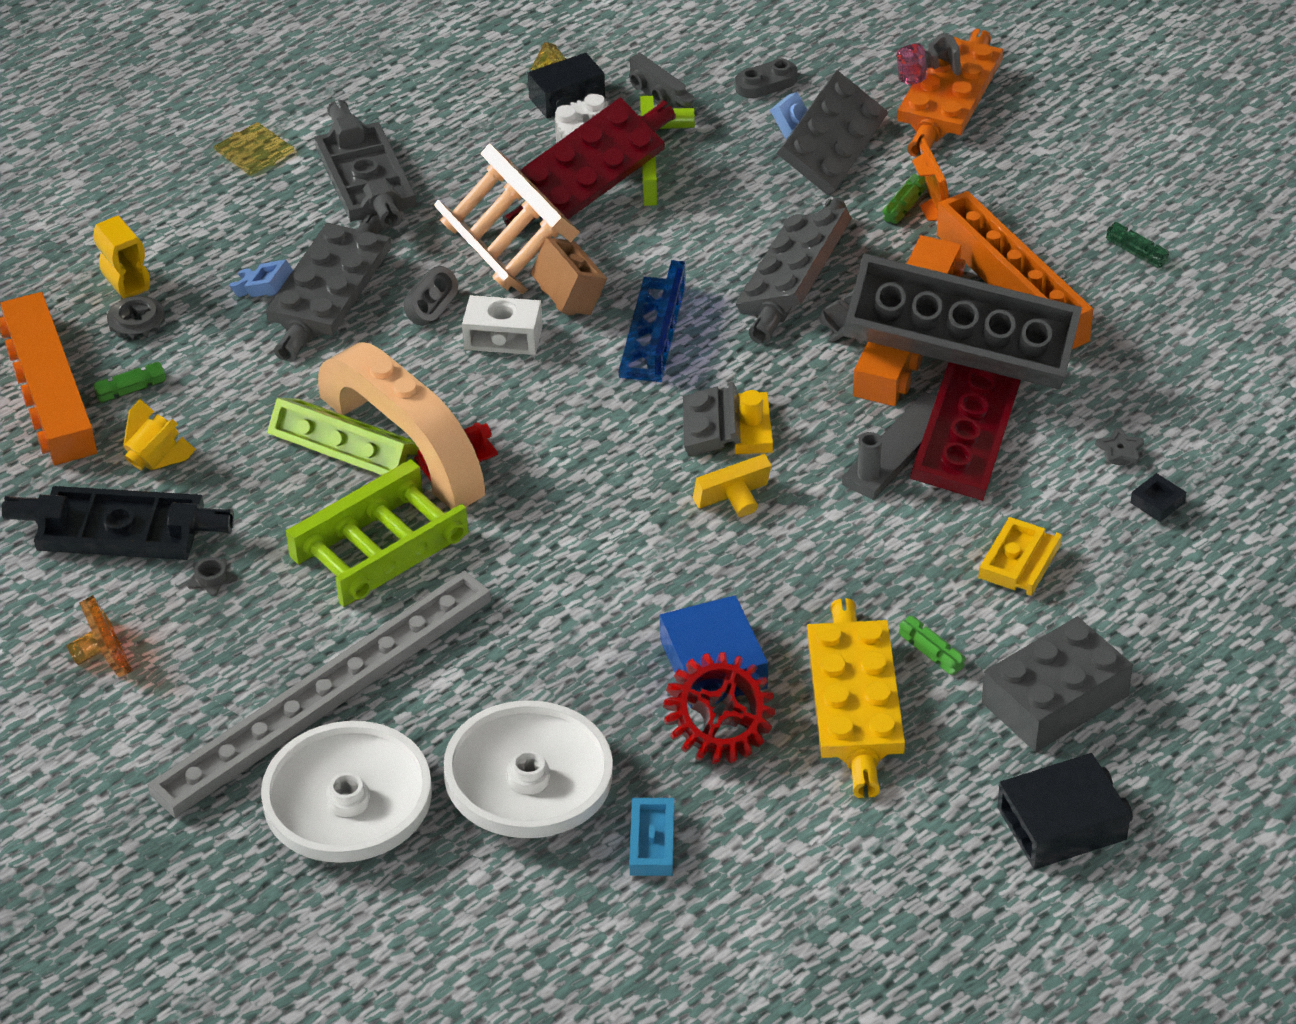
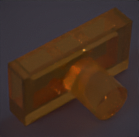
M94 595L79 602L92 631L66 645L75 663L80 665L102 653L118 677L132 672L133 669L112 623Z

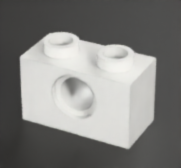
M470 295L462 322L464 350L536 355L543 327L541 300Z

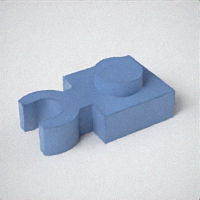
M286 259L262 263L255 271H251V269L239 271L238 275L241 280L232 282L229 286L238 297L247 294L250 297L273 296L281 289L293 269Z

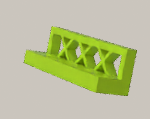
M295 398L276 399L267 433L379 475H383L406 462L408 455H418L419 450L412 439Z

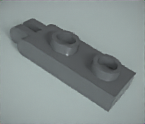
M640 52L630 57L629 79L636 90H641L648 96H654V102L657 105L662 100L666 101L668 105L665 108L669 105L672 108H694V96L686 91L684 83Z

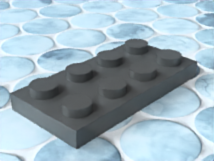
M836 70L776 154L830 196L842 182L889 112L850 79Z

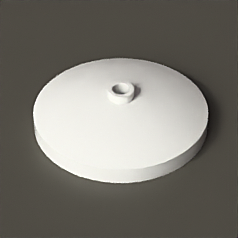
M513 701L495 705L475 714L454 733L448 743L444 756L445 786L455 807L463 816L477 826L508 837L541 838L560 834L579 826L599 810L608 796L612 783V753L602 732L594 723L580 713L558 704L543 701Z
M342 721L313 728L287 743L274 756L266 769L262 781L261 798L269 828L281 843L294 852L311 859L343 863L376 857L394 849L408 839L418 829L427 815L432 798L430 769L424 754L407 736L393 728L378 723Z

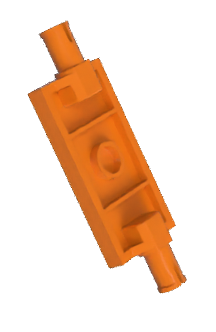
M974 29L968 41L954 37L960 52V75H955L950 64L939 59V68H929L928 71L924 65L897 110V121L910 124L916 133L907 148L911 156H917L920 150L919 145L922 144V138H925L931 149L934 141H939L947 133L962 135L1003 60V49L989 45L991 42L989 32L983 30L980 37H977L980 29Z

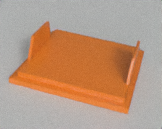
M922 138V144L919 145L921 155L913 159L912 163L919 176H925L927 192L931 199L921 204L920 207L927 221H937L938 202L949 198L947 182L925 138Z

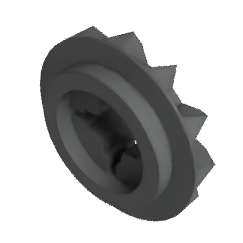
M133 296L115 303L108 311L107 322L109 329L116 332L119 338L127 335L132 340L138 335L148 338L149 331H159L160 324L165 322L164 308L159 301L151 297ZM133 314L139 321L132 319L131 315Z

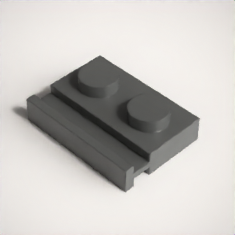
M734 382L728 383V388L721 390L716 386L683 396L684 448L688 456H696L725 448V443L734 441L735 445L741 443L739 396Z

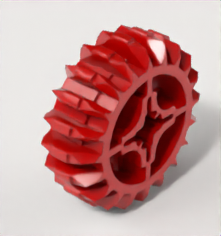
M720 652L716 663H714L709 653L703 654L701 665L694 659H690L686 664L688 672L678 669L674 674L678 683H669L666 688L669 695L673 697L664 700L663 708L675 712L668 714L664 718V722L666 725H678L670 736L673 740L679 739L682 736L686 738L681 747L683 752L689 751L692 745L698 748L695 756L696 760L701 761L706 753L710 752L712 764L717 765L721 760L722 753H724L726 760L730 764L735 763L737 751L745 758L749 757L752 754L751 745L760 747L764 743L760 733L768 734L772 729V725L765 719L772 718L775 715V709L763 704L772 701L774 694L769 691L761 692L760 689L768 681L766 677H760L756 681L753 679L752 675L757 669L756 665H750L746 671L740 668L743 661L741 656H736L732 664H727L725 652ZM706 679H723L722 685L717 691L702 689L698 692L691 689L695 684ZM736 686L745 694L751 713L746 712L747 707L742 706L735 699L734 692ZM725 693V697L722 702L723 704H725V707L723 709L725 711L721 716L718 717L716 722L713 724V720L716 715L713 712V709L716 706H711H713L717 701H719V699ZM687 703L691 704L692 709L703 717L704 726L702 731L691 720ZM739 724L747 728L745 732L732 738H715L716 732L723 725L737 727Z

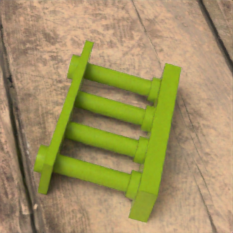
M410 459L285 530L289 556L298 565L311 557H316L336 576L339 604L345 607L355 600L365 598L372 590L448 545L456 544L462 540L465 535L469 534L467 509L461 503L444 513L422 494L420 466ZM404 503H411L431 522L413 531L392 510ZM379 520L400 540L382 550L360 529L373 521ZM342 539H348L368 558L350 568L328 547Z

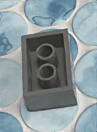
M1077 616L985 670L982 704L1033 751L1037 752L1128 697L1133 664Z

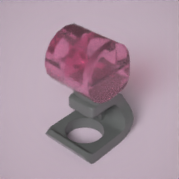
M948 33L939 34L928 44V50L926 51L921 44L914 43L900 48L896 53L898 78L905 84H917L925 80L929 68H939V59L948 62L955 75L961 74L959 46L954 37Z

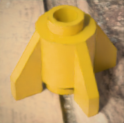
M141 399L132 406L128 413L123 443L127 453L124 457L140 471L144 467L149 470H155L186 461L196 449L183 437H180L177 442L174 440L179 435L178 430L175 428L178 423L173 419L168 421L158 414L152 420L149 419L154 411Z

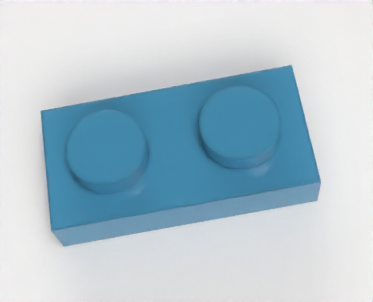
M632 798L630 876H673L674 798Z

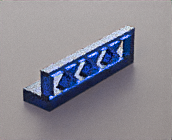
M671 260L666 279L643 277L618 371L619 378L662 382L686 289L685 261ZM649 290H663L662 297L658 299L653 298L649 294ZM656 310L658 312L656 320L649 323L643 315ZM649 333L651 335L650 344L643 347L636 339ZM642 357L647 361V369L629 367L630 363Z

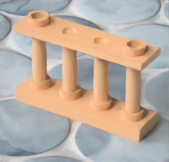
M489 143L480 153L490 163L486 168L488 172L453 211L439 200L434 206L443 215L440 221L454 234L459 232L496 271L492 276L496 282L507 291L512 286L521 294H524L528 289L516 276L542 248L546 237L551 238L553 236L556 238L561 234L569 242H572L580 231L505 155ZM506 180L507 184L504 186L506 190L470 228L463 221L465 217L498 181L502 183ZM523 197L526 200L522 204L523 209L491 245L487 247L481 240V237L516 199L520 201ZM541 216L543 218V221L540 223L542 227L505 266L498 257L533 218L538 219Z

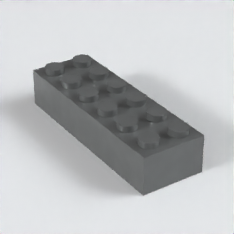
M863 253L845 321L843 336L1060 390L1066 376L1082 307Z

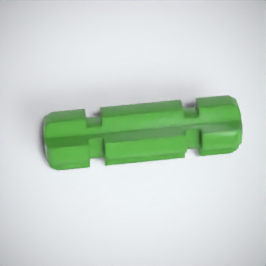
M912 174L882 210L885 215L883 217L885 222L898 224L927 189L925 176Z
M154 362L145 365L144 370H141V367L112 376V381H108L107 378L97 381L93 385L94 392L99 402L104 403L115 399L114 395L116 394L122 397L147 388L149 383L152 386L163 383L166 380L165 371L160 362Z
M908 616L905 620H902L899 624V635L909 643L914 641L913 646L936 664L941 662L940 667L948 674L956 675L964 668L965 656L955 648L949 649L951 645L929 627L925 626L922 628L924 624L915 616Z

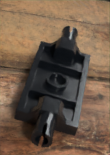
M53 486L50 495L40 494L39 498L6 495L2 503V517L4 520L36 521L38 525L34 538L36 551L188 560L194 537L199 531L231 534L234 526L233 509L204 508L203 497L198 494Z

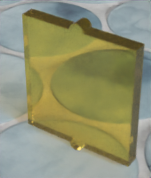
M258 122L240 132H234L233 136L214 146L215 151L250 176L269 165L274 166L276 161L294 152V147Z

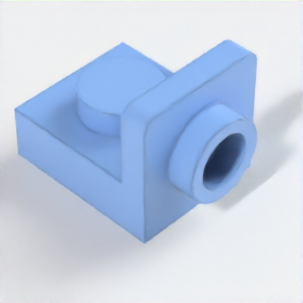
M798 92L787 95L770 109L785 139H787L807 111Z

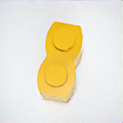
M119 215L96 224L93 235L95 245L101 252L99 267L103 276L123 299L148 291L150 275L147 268L143 265L145 248L142 241Z

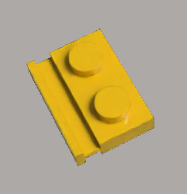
M1009 517L981 563L978 578L1012 590H1016L1018 587L1027 590L1026 594L1032 596L1061 546L1062 534L1057 532L1055 536L1045 533V528Z

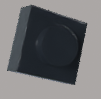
M1156 473L1132 491L1130 503L1161 522L1185 503L1187 492Z

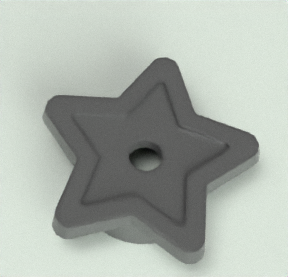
M1116 428L1111 437L1097 439L1095 445L1105 451L1106 463L1126 465L1131 462H1139L1137 450L1144 445V439L1128 437L1120 428Z
M208 557L193 563L195 576L186 585L189 589L204 588L211 596H216L222 585L237 581V576L226 570L227 559Z

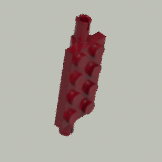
M620 97L528 163L520 171L569 220L665 149V142L655 132L671 120H674L676 114L670 105L665 108L668 103L662 100L657 106L643 116H640ZM522 204L503 216L506 226L523 209Z

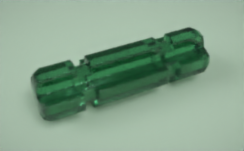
M1114 222L1112 226L1108 227L1106 239L1114 245L1118 246L1121 244L1120 247L1143 261L1147 258V263L1155 268H1161L1168 262L1169 251L1158 244L1154 246L1155 243L1133 230L1128 232V227L1119 222Z

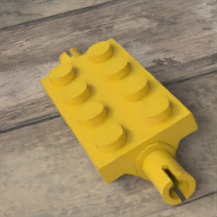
M845 598L846 610L844 611L842 599H837L830 606L833 623L807 624V641L821 758L838 757L847 764V767L852 771L853 793L857 798H864L863 786L865 784L868 789V797H876L880 793L876 769L879 761L889 754H904L905 739L888 620L857 622L855 602L852 599Z

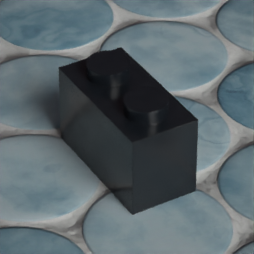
M587 53L527 72L529 98L547 119L555 116L557 107L571 105V102L577 103V100L582 102L589 94L602 95L606 99L605 74Z

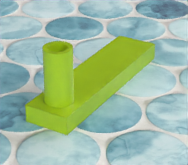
M640 96L641 116L654 108V96ZM673 108L676 118L660 129L695 128L694 108ZM655 156L642 165L644 206L657 205Z

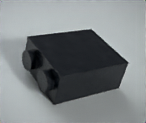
M1092 753L999 782L997 808L1034 870L1127 840L1129 823L1133 819L1130 804L1126 798H1120L1113 787L1112 777L1108 769L1101 767Z

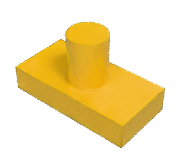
M747 390L743 393H738L741 443L735 445V455L773 453L767 392Z
M762 454L697 477L692 498L699 509L729 499L738 517L750 515L758 508L751 490L768 484L772 465L766 454Z

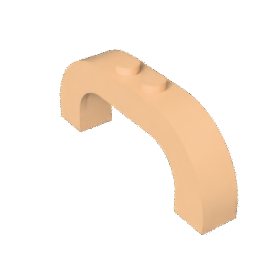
M359 342L322 363L318 374L320 398L342 415L369 401L410 436L421 451L429 469L432 494L446 506L453 509L462 503L467 507L485 496L481 466L461 424L436 394L378 347L369 343Z

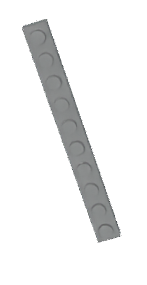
M465 570L147 784L150 796L174 818L178 817L490 603V590Z

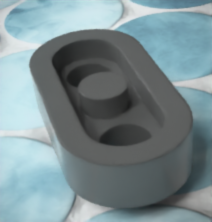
M779 58L759 66L746 68L736 75L735 90L742 97L758 98L792 87L797 82V66L787 59Z
M436 266L420 278L407 294L403 303L405 314L410 321L416 325L424 326L440 316L458 292V281L454 273L444 266Z

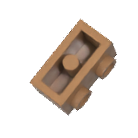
M546 237L530 273L539 283L540 289L554 301L556 308L567 315H575L576 313L591 315L607 281L606 276L575 241L569 242L568 240Z

